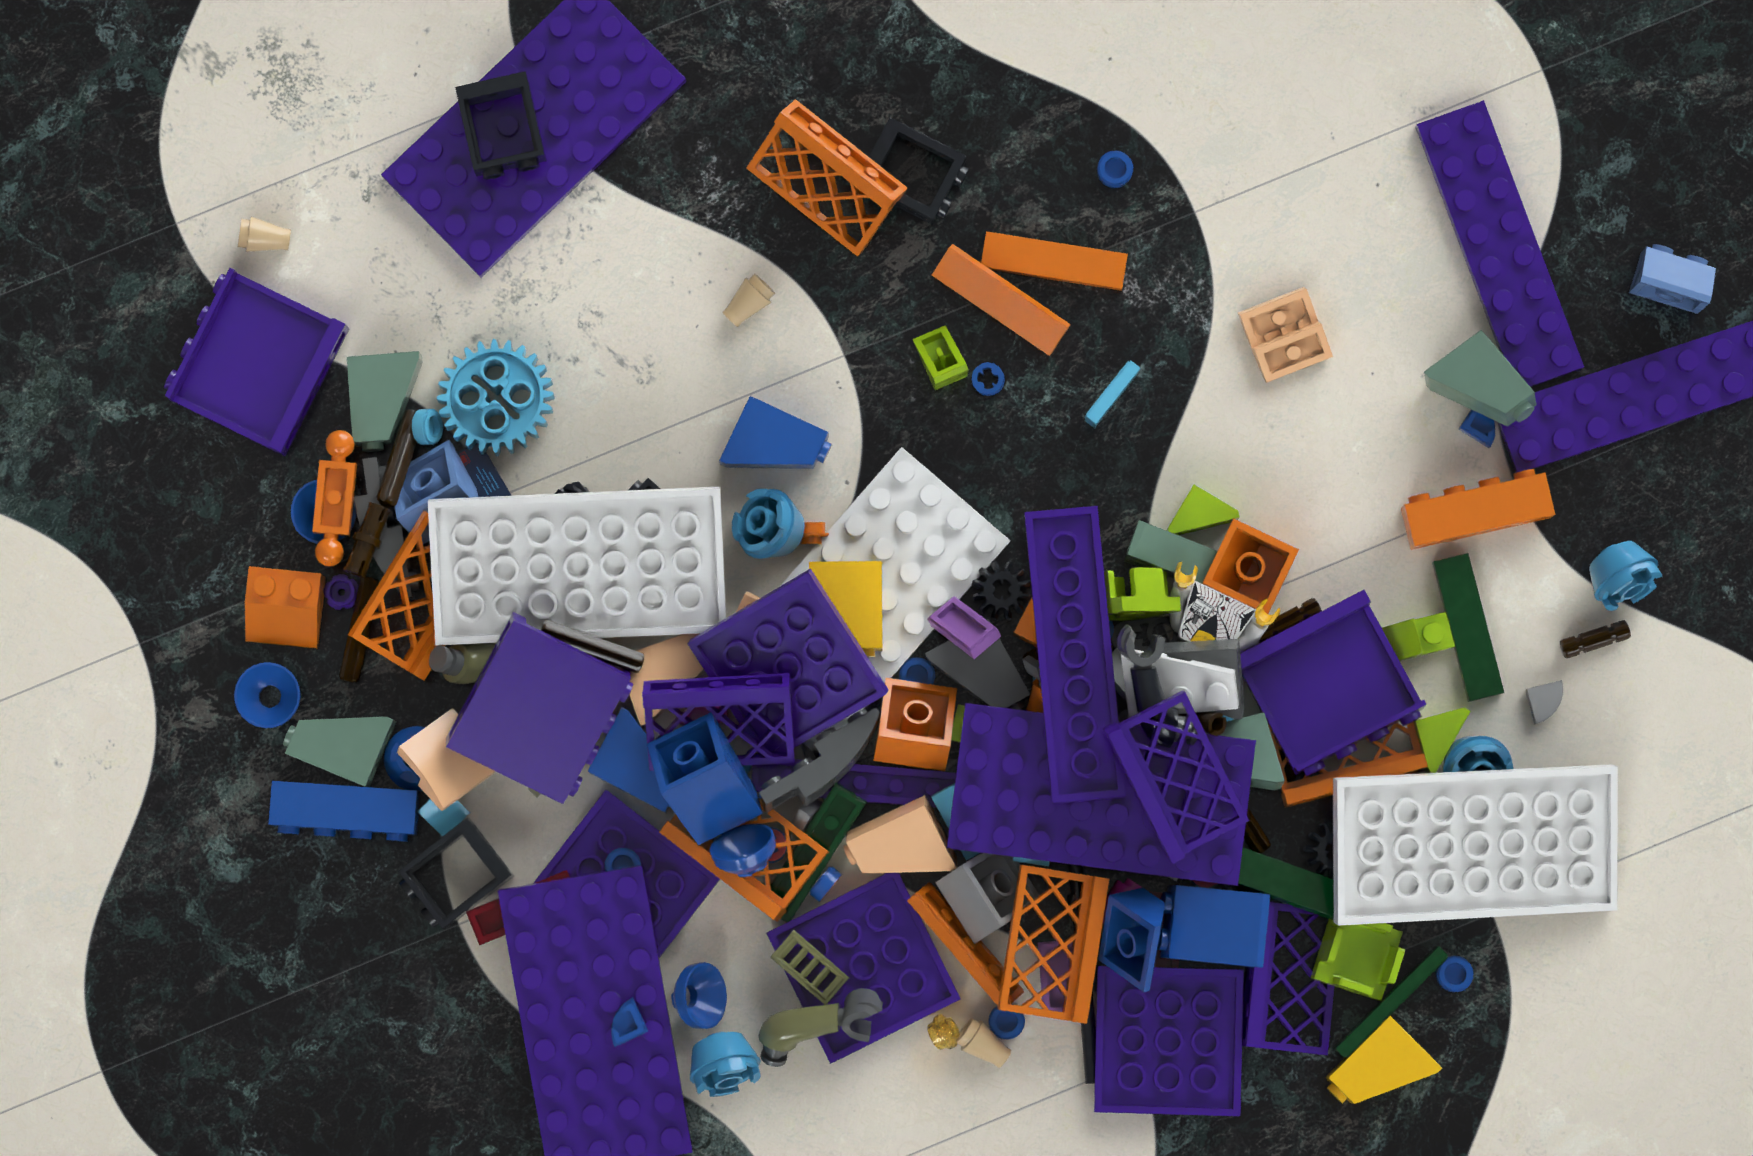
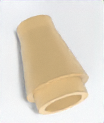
M252 216L250 220L241 218L238 247L246 248V252L288 250L291 229L282 228Z
M754 274L750 279H744L730 304L722 313L735 326L739 327L746 319L772 303L770 298L775 292L758 275Z
M973 1018L967 1021L955 1040L956 1043L961 1045V1051L990 1062L998 1068L1003 1066L1012 1051L1000 1041L982 1020L977 1022Z

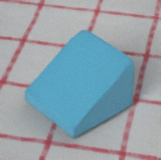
M429 799L417 811L442 836L456 827L470 814L458 800L441 811Z

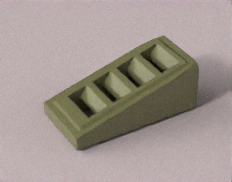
M795 930L790 933L770 957L824 1005L832 999L849 979L846 974ZM799 943L803 948L788 964L784 958ZM810 953L814 958L799 973L795 970L796 966ZM821 962L825 968L810 983L806 977ZM830 972L836 975L823 992L817 989Z

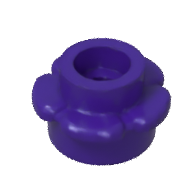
M344 574L335 575L324 587V596L328 599L329 606L337 610H341L343 607L346 609L353 607L357 596L358 584L354 579H348V576ZM340 589L345 590V594L343 596H340L338 594V591Z

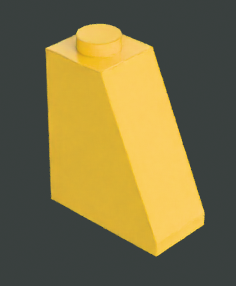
M882 561L809 562V569L815 574L867 657L873 658L875 657V651H883Z
M1389 1016L1348 1058H1344L1325 1078L1331 1083L1327 1089L1341 1103L1347 1099L1350 1103L1356 1104L1436 1074L1442 1067Z

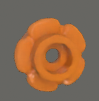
M804 522L805 529L800 544H822V537L829 535V533H825V522Z

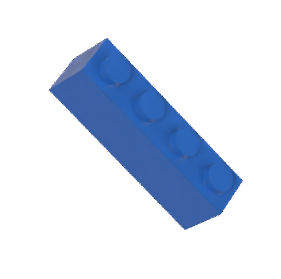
M272 781L268 824L278 826L277 833L299 834L300 828H313L315 836L335 837L336 830L350 831V838L372 839V833H386V840L408 842V835L417 836L419 819L417 811L420 806L421 792L416 790Z

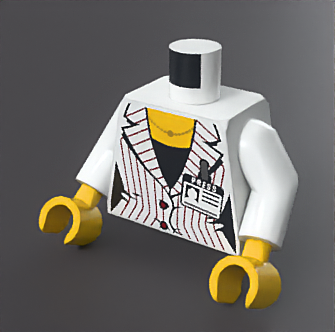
M1179 562L1176 566L1174 573L1175 581L1170 597H1180L1181 611L1170 613L1169 617L1171 628L1178 633L1177 640L1181 642L1239 639L1240 653L1258 643L1268 626L1276 620L1281 612L1280 608H1278L1273 615L1267 614L1263 609L1268 601L1267 599L1263 600L1254 609L1195 581L1198 572L1196 565L1191 575H1185L1180 571L1182 562Z

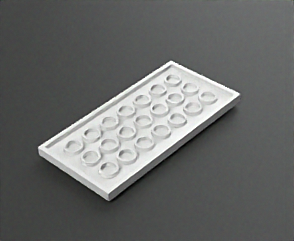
M901 447L828 530L827 533L829 535L822 537V544H816L780 586L809 570V562L882 561L883 651H875V657L869 658V660L885 683V679L892 678L934 630L927 618L953 596L960 600L972 587V581L979 579V569L981 567L987 569L991 562L1010 543V540ZM850 716L829 728L835 727L836 730L848 724L847 719ZM819 734L803 742L812 751L814 743L817 742L816 737Z
M720 486L428 499L435 645L497 643L513 612L525 617L526 624L539 630L544 621L549 620L598 638L700 634L726 619Z
M1610 764L1333 778L1334 923L1339 926L1617 910L1618 766Z

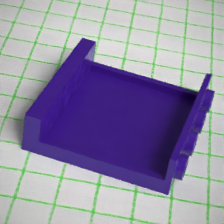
M229 268L227 274H221L214 285L213 293L216 295L210 307L204 306L199 314L196 324L200 327L194 339L189 337L182 348L180 357L184 359L177 371L173 369L165 382L164 389L167 390L165 397L270 450L286 456L349 328L345 323L335 318L330 319Z
M1365 590L1240 653L1242 677L1260 711L1265 713L1267 723L1295 775L1304 771L1306 777L1326 767L1323 762L1324 760L1334 755L1340 760L1356 752L1358 749L1355 744L1366 738L1369 739L1370 743H1373L1390 733L1388 730L1389 726L1399 721L1402 726L1416 721L1422 717L1420 710L1424 709L1427 705L1425 700H1420L1369 606L1371 601Z
M513 612L446 737V747L564 804L568 795L574 797L583 779L579 774L584 765L590 766L599 751V746L596 743L601 733L608 734L616 719V714L613 713L619 701L624 703L632 690L633 683L629 682L631 679L630 671L624 669L621 671L526 624L525 617Z

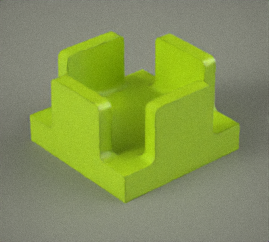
M1136 567L1130 569L1131 596H1126L1123 577H1114V571H1104L1109 621L1147 619L1181 611L1180 597H1169L1167 572L1163 571L1162 568Z
M1329 919L1311 979L1376 1001H1382L1386 985L1395 984L1405 949L1398 946L1403 932L1393 929V925L1387 923L1338 926L1333 920Z

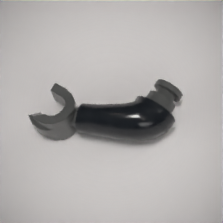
M1126 624L1117 637V647L1125 659L1134 663V667H1131L1130 671L1137 712L1140 713L1166 699L1159 681L1157 669L1155 666H1152L1161 657L1166 638L1152 634L1148 649L1143 653L1136 654L1134 650L1136 634L1130 625ZM1171 707L1167 710L1163 723L1182 728L1186 717L1179 716L1177 709ZM1160 713L1151 717V719L1158 721ZM1145 722L1140 723L1146 736L1151 739L1155 725ZM1190 722L1188 730L1196 733L1192 723ZM1161 728L1156 744L1170 748L1173 742L1178 741L1180 733ZM1187 735L1185 737L1187 744L1194 745L1196 743V738Z

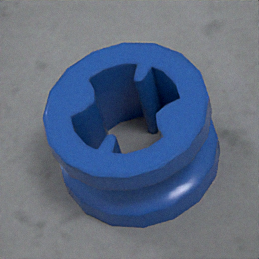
M982 363L973 371V386L982 395H995L1004 386V374L1000 367L994 363ZM990 369L993 376L998 377V383H992L993 388L985 389L984 383L978 382V377L980 374L984 376L983 371Z

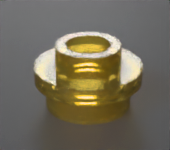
M942 1014L935 1016L933 1022L927 1025L928 1034L933 1044L939 1050L955 1048L957 1046L955 1040L960 1035L956 1023L953 1019L946 1018Z

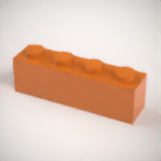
M1534 469L1514 473V480L1500 482L1499 477H1493L1479 481V488L1465 491L1464 485H1458L1444 489V496L1430 499L1429 493H1423L1408 497L1409 504H1404L1401 507L1410 549H1418L1552 518L1556 514L1546 473L1535 474Z

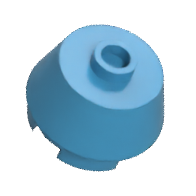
M756 489L747 494L746 497L750 499L744 504L740 514L735 512L733 515V538L740 542L745 553L753 558L783 557L792 553L800 544L805 529L804 518L798 508L784 492L777 489Z
M1625 541L1608 546L1601 551L1589 566L1595 599L1601 601L1604 607L1610 611L1617 610L1619 607L1617 603L1631 599L1634 604L1643 599L1657 587L1653 580L1662 577V573L1658 569V560L1633 541Z
M1466 736L1452 743L1443 761V773L1513 769L1511 755L1507 748L1500 741L1487 736Z
M739 1032L713 1033L697 1042L692 1048L690 1081L695 1084L698 1094L704 1090H709L710 1097L739 1092L738 1085L748 1079H750V1082L756 1083L760 1079L761 1074L758 1066L761 1060L743 1034Z

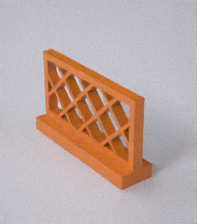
M795 99L779 113L774 121L775 125L746 169L852 253L859 256L895 203L901 199L908 188ZM782 129L794 138L795 148H782L779 137ZM813 153L820 158L824 170H810L806 154ZM784 155H798L801 171L788 172ZM775 156L779 173H771L760 165L762 159ZM834 176H842L849 181L852 192L838 193ZM826 177L829 193L816 194L812 178ZM803 178L807 195H798L793 191L790 179ZM862 198H870L882 209L878 214L866 215ZM854 199L857 215L844 216L840 200ZM831 200L835 217H826L822 214L818 201ZM846 223H860L863 237L859 242L848 234Z
M423 510L348 635L425 681L431 671L429 665L430 654L438 645H435L433 594L430 583L432 574L431 570L428 571L425 553L430 552V545L423 547L421 537L429 523L428 512ZM418 556L421 573L404 578L402 566L406 559ZM423 580L426 597L409 602L406 584ZM399 587L402 604L385 609L383 597L389 589ZM427 604L429 617L425 623L414 626L411 609ZM404 611L407 628L390 633L387 616ZM380 618L383 630L382 636L368 639L361 634L370 620ZM408 635L410 648L404 658L401 659L394 654L392 640ZM385 642L386 649L378 644Z
M1397 722L1391 725L1390 733L1386 735L1382 743L1378 741L1371 743L1379 748L1372 761L1362 762L1350 754L1343 759L1338 770L1328 772L1325 769H1321L1318 771L1321 773L1312 777H1306L1305 775L1303 779L1289 783L1284 771L1287 759L1285 757L1282 762L1278 750H1281L1269 727L1285 779L1281 788L1285 808L1332 796L1333 778L1402 775L1425 771L1428 765L1425 755L1421 750L1414 722L1406 725V728ZM1395 728L1409 736L1412 750L1398 753L1385 746ZM1382 751L1390 754V756L1379 758ZM1347 760L1357 764L1343 768Z
M774 809L767 813L772 818L762 819L761 814L757 816V820L747 821L739 826L776 822L783 825L786 842L776 843V848L787 847L789 867L769 870L767 862L764 871L755 872L752 876L738 877L737 874L719 869L714 864L710 855V847L714 842V838L710 839L709 842L706 841L698 845L676 814L659 831V833L776 922H779L786 912L785 909L829 853L828 850ZM790 831L801 840L791 841ZM808 844L818 852L809 865L794 867L792 846ZM804 870L796 880L795 871ZM790 872L792 887L782 899L772 891L770 875ZM765 876L766 886L755 877Z
M1026 865L1019 866L997 1010L1087 1024L1109 878ZM1028 873L1041 875L1049 886V889L1034 900L1025 889ZM1049 877L1061 878V880L1053 884ZM1069 880L1082 882L1080 898L1068 905L1058 891V888ZM1053 892L1064 907V910L1048 921L1037 904ZM1024 897L1029 902L1025 907H1023ZM1079 905L1078 913L1076 916L1073 912V909ZM1033 908L1044 924L1027 936L1020 926V920L1024 913ZM1068 913L1076 924L1075 933L1063 942L1052 925ZM1048 929L1059 945L1042 957L1031 940ZM1019 933L1023 940L1017 944ZM1071 942H1073L1072 952L1067 947ZM1027 944L1038 961L1022 972L1014 962L1015 953ZM1063 950L1070 960L1069 970L1057 978L1046 961ZM1042 965L1053 982L1037 993L1026 976ZM1014 969L1018 976L1011 980ZM1067 978L1065 989L1061 982ZM1022 980L1033 997L1021 1006L1008 1004L1010 988ZM1055 986L1064 995L1062 1012L1049 1010L1041 999L1043 995ZM1036 1001L1041 1009L1029 1006Z

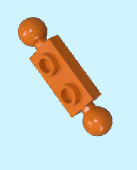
M344 430L333 431L326 439L325 446L327 452L331 455V461L319 460L312 532L324 534V538L318 542L315 548L316 559L324 566H335L340 563L344 556V548L340 541H338V535L350 536L357 464L346 462V457L354 450V439Z

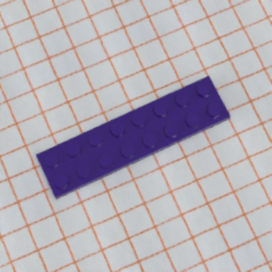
M1484 100L1418 123L1415 126L1499 351L1530 387L1583 369L1584 365Z
M1753 321L1535 392L1536 406L1529 417L1521 422L1515 421L1509 426L1498 422L1515 473L1536 469L1752 398Z
M1098 506L1025 512L1052 804L1125 798L1124 771L1103 730L1104 727L1114 722L1118 724L1119 720Z

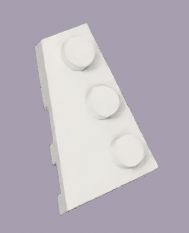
M1135 650L1136 654L1144 652L1140 650ZM1164 653L1152 664L1157 669L1159 681L1166 699L1184 690L1195 712L1238 709L1239 701L1235 669L1195 660L1189 662L1167 657V654ZM1121 655L1128 715L1130 718L1138 714L1130 668L1134 667V663ZM1182 703L1172 707L1177 709L1178 714L1186 713Z

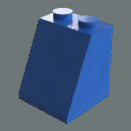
M712 712L647 744L661 795L698 845L763 814L756 789Z
M1181 885L1167 886V892H1163L1161 900L1166 904L1164 925L1161 928L1158 950H1161L1160 958L1263 968L1270 894Z

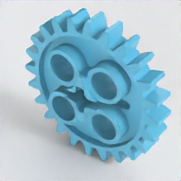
M493 339L491 348L485 349L482 342L479 341L477 345L478 352L473 353L469 348L465 347L466 359L462 360L456 356L453 357L457 367L455 370L444 368V372L450 380L439 381L438 383L440 389L447 392L437 396L438 403L447 405L439 410V414L442 418L451 417L444 424L447 431L457 428L453 435L457 442L467 437L465 446L468 450L478 443L481 455L486 453L489 446L493 448L496 456H499L502 446H506L510 454H514V443L519 442L521 446L527 448L525 437L530 435L538 439L539 435L535 427L538 425L547 428V421L542 417V414H553L552 407L545 402L554 400L555 396L553 392L545 389L552 386L553 383L551 378H541L547 372L545 365L534 367L538 361L535 353L525 358V346L522 345L516 352H513L512 343L508 340L504 348L499 349L496 339ZM494 366H500L505 369L503 376L497 380H491L486 377L488 370ZM478 376L495 395L501 394L504 403L520 415L519 419L512 418L496 400L491 401L487 391L475 383L472 378ZM519 390H527L531 394L528 401L517 404L512 401L514 393ZM473 391L480 394L479 400L474 405L468 406L461 403L462 397L467 392ZM500 415L505 418V423L501 428L494 430L487 427V422L491 417Z

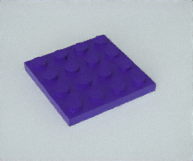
M811 569L700 633L687 643L709 677L790 673L794 748L878 700L889 691ZM768 703L760 712L775 723L784 714L783 703ZM731 705L729 707L739 724L750 713L741 705ZM754 717L743 730L758 741L769 728ZM785 722L780 726V729H782L784 732ZM775 733L762 745L771 753L787 752L786 742Z
M605 790L534 883L565 870H568L570 877L605 871V860L613 850L618 848L633 850L639 856L643 865L658 956L660 958L720 879L659 833L657 828L608 790Z
M886 873L766 933L776 951L790 933L795 930L849 977L827 1004L839 1003L840 1008H843L846 996L853 990L860 988L875 991L883 1002L882 1011L862 1019L872 1021L869 1042L849 1037L842 1030V1026H840L839 1032L817 1037L830 1064L961 999L920 915L907 902L911 897L899 873ZM797 943L784 960L789 964L803 947ZM808 953L796 966L795 970L801 973L814 956ZM819 962L806 979L812 983L825 966ZM785 971L802 1007L824 1005ZM830 972L817 989L823 992L836 975Z
M1097 966L1094 1112L1240 1116L1244 970L1155 967L1150 991L1143 992L1109 967Z

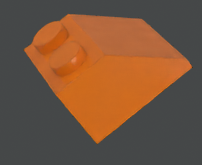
M1233 518L1202 584L1254 609L1263 600L1267 599L1268 601L1263 609L1269 614L1299 549Z
M249 566L245 595L246 642L318 649L326 577L321 573Z
M886 678L885 685L889 691L882 697L873 761L945 771L951 746L957 688Z

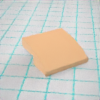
M1305 287L1238 312L1244 332L1266 383L1333 357L1322 324L1318 322L1310 296Z
M453 708L400 745L397 751L399 756L420 777L418 786L441 811L495 773L494 770L446 747V737L458 716V713Z

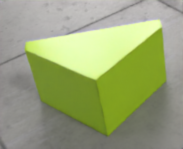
M946 325L913 339L934 390L968 377L969 369Z
M1193 485L1166 531L1180 536L1232 522L1233 518L1238 520L1240 516L1235 508L1200 487Z
M1464 707L1414 721L1421 750L1425 755L1428 765L1425 773L1437 772L1471 712Z

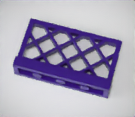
M790 673L644 681L642 698L645 711L647 744L672 732L681 721L685 724L692 722L693 720L687 715L695 707H704L709 712H712L716 720L719 719L733 730L726 737L729 743L739 735L752 746L745 755H737L742 766L795 763ZM768 703H783L784 714L775 723L760 712ZM731 705H741L750 712L739 725L724 715ZM668 709L677 717L664 729L653 720V710ZM754 717L769 728L758 741L743 730ZM784 722H785V732H784L782 729H780V726H781ZM654 730L660 734L656 739L654 735ZM775 733L786 742L787 752L771 753L762 745ZM648 751L649 771H654Z
M1184 690L1118 724L1114 722L1103 728L1166 856L1172 864L1185 858L1184 854L1249 821ZM1182 703L1187 713L1182 728L1163 723L1167 710ZM1160 713L1158 721L1151 719V717ZM1142 722L1155 725L1149 745L1135 741L1129 729ZM1190 722L1192 723L1196 733L1188 730ZM1161 728L1180 733L1174 753L1155 747ZM1186 735L1200 739L1203 745L1198 760L1179 755ZM1139 748L1147 750L1145 758H1143ZM1153 752L1171 758L1165 777L1151 773L1148 768ZM1206 755H1208L1212 765L1204 763ZM1177 760L1196 765L1190 785L1171 779ZM1202 768L1217 773L1219 779L1214 792L1196 787ZM1155 780L1163 782L1161 790H1159ZM1169 784L1187 790L1181 809L1167 805L1164 800ZM1222 787H1224L1228 797L1220 795ZM1193 792L1212 798L1206 817L1187 811ZM1218 800L1231 803L1238 815L1224 823L1212 819ZM1171 812L1179 814L1177 822H1175ZM1185 817L1203 822L1199 836L1185 842L1180 832ZM1209 824L1216 826L1208 830Z
M1270 902L1263 968L1245 967L1242 1046L1328 1055L1334 986L1325 983L1324 987L1320 981L1311 979L1312 970L1305 963L1307 958L1320 949L1322 939L1319 940L1308 926L1319 915L1288 904ZM1278 911L1291 912L1299 923L1286 936L1277 927ZM1299 913L1311 915L1304 920ZM1304 929L1315 945L1300 956L1289 940ZM1276 935L1280 939L1277 944H1275ZM1284 945L1296 961L1281 973L1273 963L1274 953ZM1300 965L1312 981L1299 992H1296L1285 977ZM1273 971L1277 977L1271 981ZM1281 981L1292 997L1277 1009L1269 999L1270 989ZM1316 985L1324 995L1323 1005L1312 1013L1301 997ZM1294 1002H1297L1308 1017L1293 1029L1281 1013ZM1268 1007H1269V1008L1271 1009V1011L1273 1012L1269 1017H1268ZM1322 1013L1321 1023H1320L1319 1020H1318L1316 1017H1318V1016ZM1275 1018H1278L1289 1033L1277 1043L1265 1041L1267 1025ZM1310 1022H1313L1320 1031L1319 1047L1306 1046L1297 1034ZM1293 1038L1298 1045L1285 1043Z

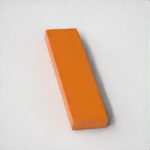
M986 231L981 263L994 271L1122 291L1128 254Z
M954 244L948 248L932 273L933 277L1049 356L1053 353L1071 325Z
M928 882L909 898L907 902L998 1006L1003 965L981 940L975 944L972 942L948 902L932 883ZM1018 983L1010 988L1008 1004H1012L1024 993L1023 988Z

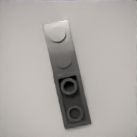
M377 457L362 459L367 495L354 497L360 527L367 512L369 502L379 504L376 496L387 465L381 466V462ZM388 506L383 507V509H390L391 513L387 518L379 539L382 541L380 549H375L373 555L384 574L409 535L406 534L402 526L390 527V522H395L394 507ZM407 558L402 566L404 578L418 574L417 569L411 570L410 558ZM420 581L406 584L409 601L416 600L414 591L420 590Z
M877 708L869 712L866 709H862L854 713L847 719L848 724L838 730L835 727L825 730L816 737L817 742L814 743L813 754L817 759L806 758L797 763L792 768L794 772L782 779L780 776H775L761 786L762 791L759 792V802L765 813L795 796H798L804 807L824 795L835 783H838L854 766L871 741L879 723L880 713Z

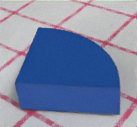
M1470 410L1459 430L1487 448H1490L1495 438L1494 420Z
M633 997L624 1002L614 1016L611 1030L614 1047L648 1032V1028Z

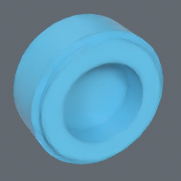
M419 409L413 416L412 433L418 444L434 445L439 442L442 436V418L435 409Z

